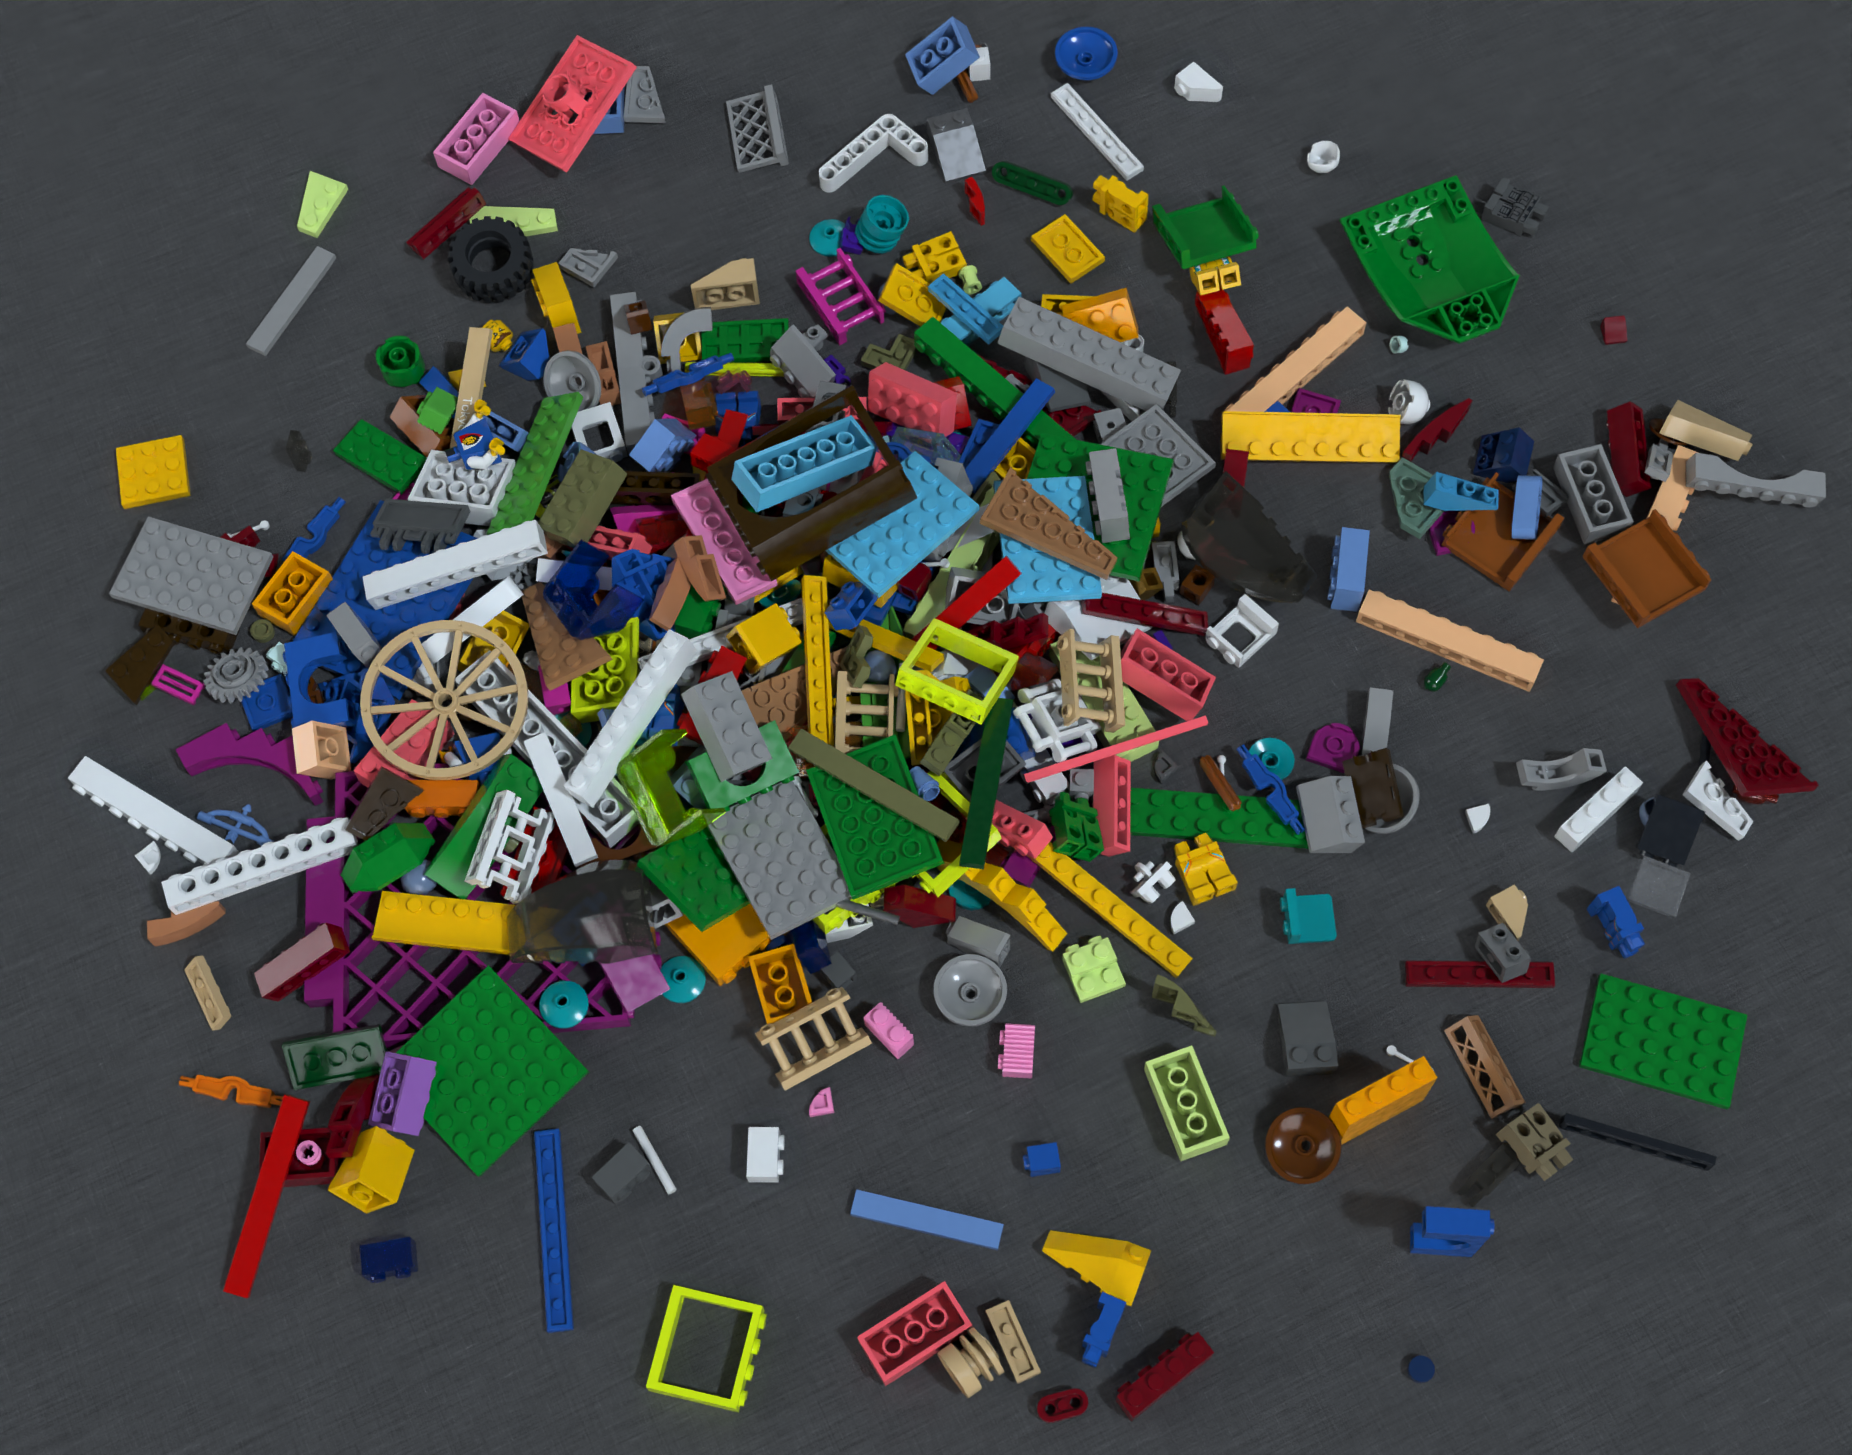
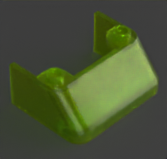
M661 729L621 760L617 766V776L648 841L654 846L667 845L700 832L726 813L724 808H691L685 811L667 771L674 766L676 761L672 745L687 734L686 729Z

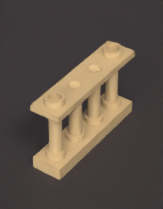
M1074 629L1067 630L1058 637L1057 642L1060 656L1062 689L1061 714L1064 726H1069L1079 720L1080 717L1103 720L1105 732L1114 733L1125 726L1119 636L1111 635L1099 644L1075 641ZM1076 650L1099 654L1101 666L1076 663ZM1077 672L1100 676L1102 678V688L1078 685ZM1078 695L1102 698L1104 711L1080 708Z
M838 671L836 680L834 748L845 754L862 748L849 747V744H845V737H849V735L881 736L886 738L893 735L894 697H898V687L894 683V674L889 675L888 685L863 684L862 688L854 687L847 680V671ZM851 692L887 694V706L851 704L850 701H846V694L850 695ZM850 713L887 715V727L850 725V723H846V716H850Z
M843 987L829 990L824 997L775 1023L764 1025L760 1031L755 1033L762 1046L769 1043L781 1067L780 1072L775 1075L784 1090L795 1086L872 1044L868 1034L862 1027L855 1029L843 1002L850 999L849 994ZM832 1008H835L846 1031L845 1037L837 1041L833 1040L821 1015ZM813 1019L825 1044L824 1048L815 1053L811 1051L799 1027ZM791 1031L803 1055L802 1060L795 1064L789 1063L778 1040V1037Z

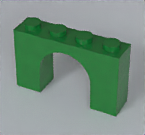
M775 720L759 727L772 759L762 764L760 775L748 786H736L727 780L721 782L707 752L685 762L709 814L716 812L719 816L730 811L729 805L738 802L739 805H742L752 800L750 796L757 792L766 794L772 791V785L778 782L787 784L795 780L793 775L799 773Z

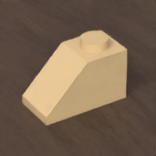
M1514 884L1490 897L1486 907L1498 924L1504 923L1514 934L1516 940L1519 941L1522 936L1528 903L1524 892L1518 890Z

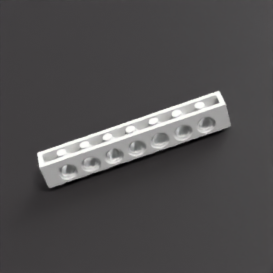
M348 817L336 818L329 824L313 826L306 832L290 834L283 840L264 843L260 848L241 851L237 856L218 859L214 864L195 867L191 872L172 875L168 880L161 882L168 908L177 915L351 854L352 849L359 845L357 836L345 830V826L349 821ZM335 836L332 842L326 843L329 837ZM312 844L309 850L303 851L306 845ZM289 852L286 858L280 859L283 853ZM266 860L263 866L257 867L260 861ZM242 868L240 874L233 876L237 869ZM219 876V879L215 883L210 884L211 880L214 877ZM191 885H195V888L192 891L187 892V889Z

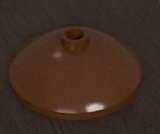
M1300 1107L1283 1112L1273 1121L1266 1136V1153L1271 1166L1281 1177L1293 1183L1311 1184L1323 1180L1332 1173L1341 1156L1342 1144L1336 1126L1328 1116L1312 1108ZM1305 1140L1309 1141L1311 1144L1309 1150H1305L1303 1148V1142Z

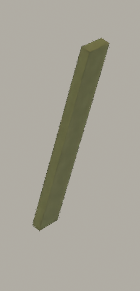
M800 729L788 747L794 754L947 842L960 823L957 818L803 729Z

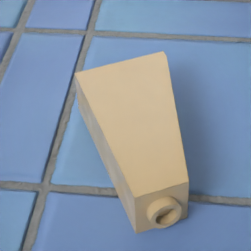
M1679 400L1675 403L1659 432L1664 436L1739 461L1742 454L1747 456L1753 445L1749 442L1752 434Z

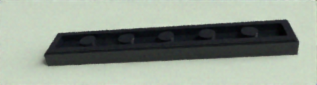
M1565 1113L1560 1120V1129L1705 1171H1709L1716 1163L1717 1156Z

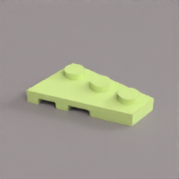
M310 171L297 224L298 230L318 238L347 193V184Z

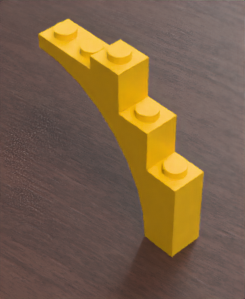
M941 839L937 842L944 864L937 866L939 871L942 872L961 854L963 844L950 840L945 842ZM985 862L984 869L969 868L959 878V880L975 888L1012 915L1047 950L1053 952L1068 934L1045 908L1047 904L1032 888L1016 884L1002 867Z

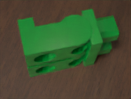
M1060 792L1054 797L1055 806L1049 810V816L1052 817L1051 823L1055 828L1056 841L1052 843L1053 851L1068 856L1073 855L1074 858L1090 862L1104 851L1099 822L1096 818L1098 815L1097 809L1089 807L1088 799L1081 797L1072 802L1070 801L1069 793Z

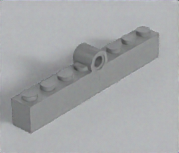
M636 292L610 295L625 443L628 455L655 420V413L650 411V406H654L653 395L650 394L645 397L642 387L653 384V380L663 376L659 359L655 356L644 355V350H648L646 336L642 337V332L632 335L630 332L624 305L642 301L637 299Z

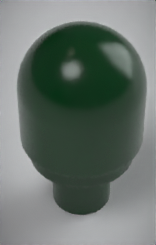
M1443 662L1439 668L1435 667L1424 679L1425 688L1431 692L1438 691L1447 681L1448 676L1446 673L1451 669V666Z

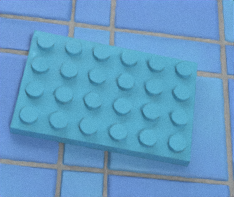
M916 451L902 461L901 465L905 475L912 484L917 499L826 550L828 554L878 598L980 510L979 505Z
M1085 476L1022 479L1023 481H1028L1032 485V489L1038 494L1044 495L1070 517L1069 520L1076 526L1080 525L1085 530V533L1094 540ZM1003 480L994 481V495ZM999 533L1002 559L1008 556L1022 572L1017 579L1006 587L1008 604L1101 599L1100 577Z

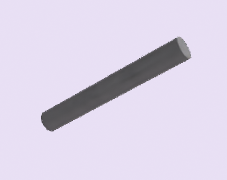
M842 900L835 905V907L894 925H898L900 919L898 915L849 900Z

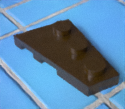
M157 625L109 666L105 672L131 701L138 705L141 700L140 696L145 688L149 687L152 682L151 678L158 667H161L175 642L161 626Z
M381 766L345 826V830L365 841L386 825L394 815L402 811L410 801L419 796L424 789Z

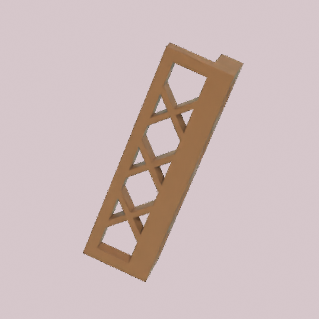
M1479 1015L1467 1016L1444 1030L1491 1119L1510 1109L1519 1108L1526 1104ZM1461 1027L1464 1028L1467 1034L1465 1043L1459 1042L1454 1034V1031ZM1469 1049L1476 1051L1478 1054L1477 1065L1469 1062L1467 1058ZM1481 1071L1488 1073L1490 1077L1489 1087L1481 1084L1479 1080ZM1493 1094L1499 1095L1504 1103V1106L1495 1110L1491 1103Z

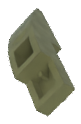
M970 689L966 693L981 701L984 700ZM952 712L927 749L920 763L937 776H940L976 722Z

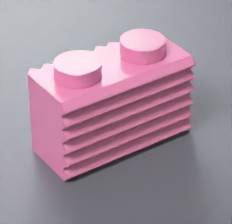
M878 1003L864 1016L865 1026L897 1059L914 1046L913 1034H910V1030L903 1027V1023H900V1020H897L896 1016H893V1013H890V1010L883 1006V1003Z
M1006 1023L1005 1030H1000L999 1045H1004V1054H999L998 1069H1003V1077L1032 1078L1035 1025Z

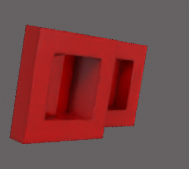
M971 176L965 180V193L970 198L971 214L982 226L985 224L984 199L978 184Z

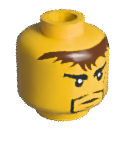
M489 320L482 327L493 330L490 346L493 352L501 350L505 352L513 344L511 341L513 333L501 320Z

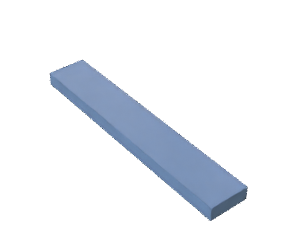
M857 1189L850 1213L854 1217L994 1250L999 1248L1004 1226L1001 1223Z

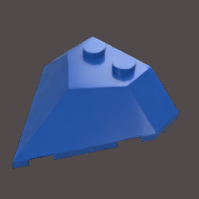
M630 549L612 558V587L628 617L639 618V631L652 640L657 641L663 638L667 631L651 622L649 618L658 586L663 583L667 567L675 558L657 554L649 555L640 553V550ZM673 624L671 630L675 632V625Z
M369 668L362 669V672L350 673L331 679V682L318 684L320 691L325 692L326 701L324 703L346 698L355 705L357 726L346 728L350 763H356L374 746L365 730L360 707L362 685ZM379 675L373 690L372 707L394 705L395 700L383 677ZM392 713L373 715L374 724L380 737L387 730Z

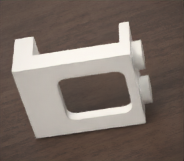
M610 402L577 412L572 424L576 442H581L587 446L583 430L608 423L614 444L593 452L614 462L628 457Z
M1244 594L1239 599L1238 605L1215 627L1209 626L1207 628L1205 639L1211 648L1217 649L1223 654L1224 659L1228 663L1234 664L1239 668L1277 633L1279 623L1250 597ZM1235 623H1240L1255 637V640L1241 653L1221 636Z

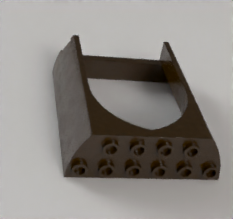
M853 385L846 387L707 466L706 468L709 473L705 474L752 558L758 557L760 562L756 565L763 576L767 574L771 581L917 499V495L910 480L905 475L900 461L894 457L861 403ZM848 406H851L887 467L806 512L786 517L762 516L743 508V494L731 480L736 460L790 440Z

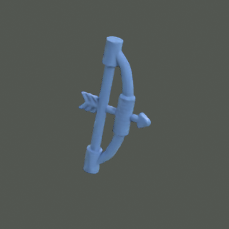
M250 804L242 808L244 810L243 813L235 810H213L208 813L200 811L197 815V820L229 830L224 840H231L233 844L238 834L256 841L261 846L267 842H274V840L269 839L268 833L263 826L256 822L254 818L247 816V813L251 812ZM214 816L230 817V819L237 821V824L232 826L215 819ZM241 824L247 825L249 827L252 826L255 829H257L262 835L257 836L255 834L242 830L239 827L241 826Z

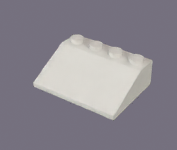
M431 450L408 500L468 505L471 512L465 522L466 524L490 526L492 519L496 517L499 510L498 504L503 500L506 493V485L512 479L515 460L501 458V463L490 465L485 470H468L465 468L462 459L449 463L445 451Z
M1110 575L1107 580L1100 577L1102 593L1140 599L1128 579ZM1082 600L1050 601L1047 603L1044 613L1049 616L1048 624L1061 635L1069 629H1074L1075 641L1099 644L1109 636L1114 635L1119 636L1121 645L1127 642L1137 628L1143 632L1153 628V626L1082 614ZM1081 651L1090 660L1099 657V654Z

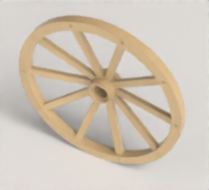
M439 620L412 627L396 636L382 648L365 675L361 690L360 707L367 735L378 752L389 763L405 773L431 780H451L480 772L500 759L509 750L524 725L528 710L529 693L527 680L520 661L512 649L500 637L486 628L473 623L457 620ZM441 632H455L446 688H443L419 640L423 636ZM463 633L478 637L495 647L454 690ZM413 642L437 692L434 693L386 667L385 664L398 650ZM501 654L506 658L513 669L517 684L460 697ZM380 673L432 700L429 702L372 707L373 690ZM518 692L517 708L510 726L461 706ZM445 700H452L449 706H441ZM432 710L388 746L379 736L373 720V715ZM457 714L464 715L506 734L489 752L477 758ZM440 715L426 767L408 762L394 753L396 749ZM447 718H450L471 762L450 768H434Z

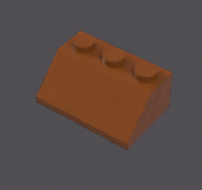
M426 395L402 396L390 415L396 426L408 436L409 440L427 458L431 450L444 451L449 449L454 419L451 418L442 434H438V432H434V430H430V428H426V426H422L421 423L418 424L417 422L420 416L417 414V410L421 402H424Z

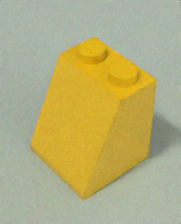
M777 603L736 625L726 635L736 653L747 658L745 667L751 676L802 643L799 631L796 627L791 626L787 620L788 615L786 611L779 607Z
M377 1126L362 1131L358 1136L352 1157L345 1158L330 1183L328 1191L366 1214L397 1203L415 1150L406 1145L405 1141L393 1137L385 1129Z

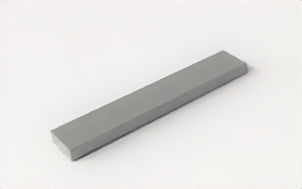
M318 246L315 248L247 341L246 346L249 349L264 356L268 354L337 259L335 254Z

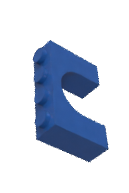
M332 632L284 643L283 659L288 671L286 682L290 687L288 701L293 712V718L291 719L292 728L310 721L346 728L357 726L353 702L344 698L316 704L312 702L308 694V681L317 668L325 664L348 659L347 644L340 634Z
M1426 1206L1422 1211V1223L1414 1222L1410 1227V1253L1472 1257L1490 1238V1235L1494 1234V1219H1490V1210Z

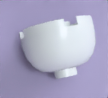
M1403 379L1404 381L1399 380L1393 387L1389 399L1393 401V409L1388 407V412L1393 415H1401L1400 424L1411 425L1420 421L1428 412L1430 400L1426 389L1420 383Z

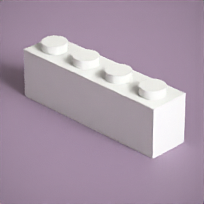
M1625 766L1563 823L1554 837L1573 853L1637 793L1643 782Z

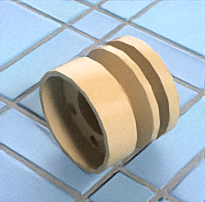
M974 1327L967 1331L972 1340L971 1343L964 1335L959 1336L963 1347L962 1350L959 1351L950 1343L937 1353L946 1371L967 1398H970L982 1389L978 1376L982 1374L989 1382L994 1380L989 1371L990 1367L998 1376L1004 1373L995 1349L986 1337H983Z

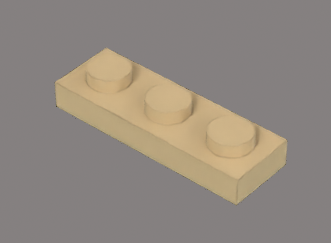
M195 956L184 971L212 1031L219 1030L231 1018L230 1010L221 995L220 988L216 984L204 956Z
M1007 1300L985 1310L1017 1384L1041 1374L1010 1301Z

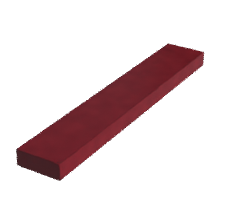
M1102 593L1101 599L1082 600V614L1203 636L1206 635L1208 628V616L1205 611Z
M1486 961L1405 962L1406 987H1555L1553 962H1530L1527 973L1504 983L1498 979Z

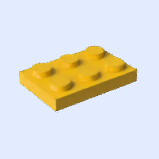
M1066 214L1031 236V241L1070 284L1105 262V256Z
M897 263L893 266L878 299L880 303L920 327L931 317L941 322L947 308L928 292L930 283Z

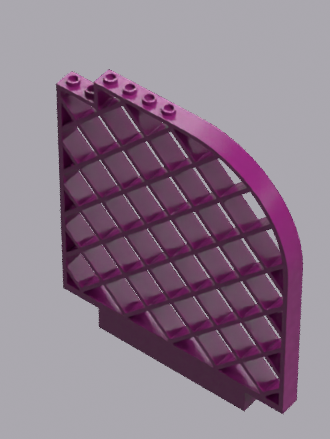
M522 756L516 757L535 771ZM440 763L435 764L434 768H450V766ZM354 771L335 773V817L307 819V831L313 826L329 824L336 818L348 817L350 820V806L357 808L360 803L358 800L368 789V787L359 782ZM419 777L418 780H431V779H424V778H420V777ZM541 792L537 800L546 807L545 810L552 811L546 795ZM399 812L396 815H394L389 820V822L386 825H384L374 835L389 827L388 824L399 814ZM428 815L429 818L424 822L430 834L439 826L448 833H451L454 829V826L446 821L447 818ZM584 823L590 839L596 838L602 845L609 848L592 834L594 831ZM638 825L631 830L615 849L626 848L636 841L641 831ZM335 836L329 837L326 843L332 842ZM357 837L359 845L365 841ZM312 844L306 845V851L312 847ZM518 846L510 854L505 851L502 854L514 859ZM350 854L306 869L305 936L316 930L319 925L329 923L342 927L349 947L350 916L357 919L371 932L350 955L349 953L315 977L304 981V1001L310 1008L333 1006V1033L358 1028L356 1026L357 1023L382 998L402 1015L383 1035L386 1048L400 1047L416 1034H403L411 1024L418 1030L424 1027L416 1019L441 993L450 1001L455 997L446 987L470 962L481 971L487 967L476 957L480 952L457 949L461 954L435 979L417 963L419 958L431 946L414 945L405 953L394 942L382 941L401 959L375 984L356 967L381 942L371 938L375 926L357 911L376 891H358L350 898V889L341 876ZM495 860L489 870L492 869L499 873L502 863ZM624 860L625 864L618 867L634 880L641 881L646 891L651 885V880L647 876H643ZM610 864L601 867L602 872L590 875L584 881L564 865L561 873L578 888L558 909L573 911L587 895L592 897L598 892L594 888L613 869ZM391 883L384 887L389 892L401 893ZM477 884L465 900L476 901L486 888H481ZM624 896L616 906L608 901L603 908L606 911H610L624 903L628 910L637 900H628ZM509 902L508 904L524 906L526 903L523 902L514 904ZM653 911L650 912L649 919L653 916ZM656 929L644 935L641 934L659 969H662L661 955H657V946H661L660 932H656ZM580 934L576 940L578 941L583 935ZM571 954L558 968H555L546 959L532 957L551 975L528 1000L506 983L553 1033L631 1026V1018L635 1017L634 1010L626 1013L623 1006L622 1015L612 1016L597 1003L612 987L605 976L587 995L589 1000L587 1013L593 1009L601 1017L584 1018L577 1025L566 1029L555 1028L549 1025L543 1019L537 1007L540 1004L542 994L550 985L559 981H571L566 976L579 963ZM514 955L497 974L506 983L529 957ZM412 967L431 983V986L406 1011L386 993ZM349 972H352L372 990L349 1013Z

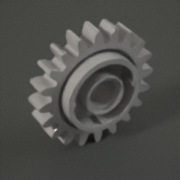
M240 647L237 653L230 649V654L228 655L221 653L222 658L220 660L214 658L213 660L216 664L207 666L210 671L204 673L206 679L203 680L206 685L205 688L214 700L220 699L221 703H224L228 699L231 704L235 698H238L241 702L243 696L251 697L250 692H259L257 686L265 685L263 679L268 678L266 671L269 668L264 657L257 650L253 652L251 648H248L244 652L243 648Z

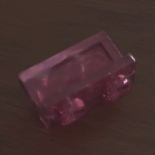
M737 368L732 373L727 370L718 377L716 386L719 393L723 394L740 382L745 391L749 392L752 387V378L746 370L741 371L740 368Z

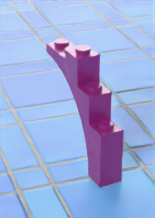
M225 723L176 749L185 769L192 777L207 770L227 765L246 764L261 766L280 772L295 781L308 794L315 806L324 802L320 795L324 791L318 780L313 781L311 776L297 774L293 735L276 743L271 733L266 735L264 730L260 728L241 738L236 728L231 730L229 725Z

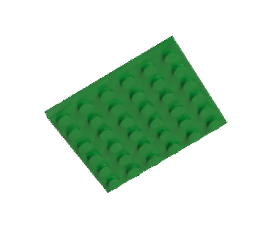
M1041 433L1027 479L1085 476L1094 540L1099 541L1118 557L1110 576L1140 581L1174 459L1116 448L1121 474L1120 479L1122 478L1128 513L1130 539L1102 543L1101 535H1096L1095 521H1099L1098 514L1093 515L1092 501H1096L1095 495H1090L1088 481L1093 480L1092 475H1087L1086 462L1090 461L1089 452L1114 449L1115 447Z
M489 965L396 1052L397 1054L437 1062L435 1067L436 1074L431 1083L430 1098L423 1118L478 1177H481L589 1073L587 1068Z

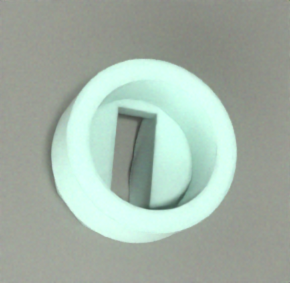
M1393 336L1389 343L1391 352L1397 354L1407 351L1409 347L1407 345V338L1404 336Z

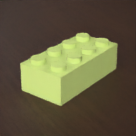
M1191 1045L1146 1061L1144 1067L1145 1074L1180 1161L1227 1145L1230 1139L1193 1046Z

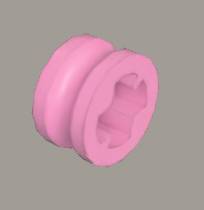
M307 1140L298 1145L296 1155L303 1164L314 1165L320 1160L322 1151L314 1141ZM310 1147H313L314 1155L312 1157L308 1156V1159H305L304 1150L306 1148L310 1150Z

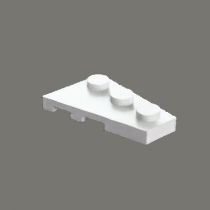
M1706 760L1701 764L1682 795L1697 808L1706 811L1705 814L1739 841L1745 837L1753 820L1737 799L1731 798L1723 788L1725 786L1724 782L1720 778H1715L1709 770L1712 767Z

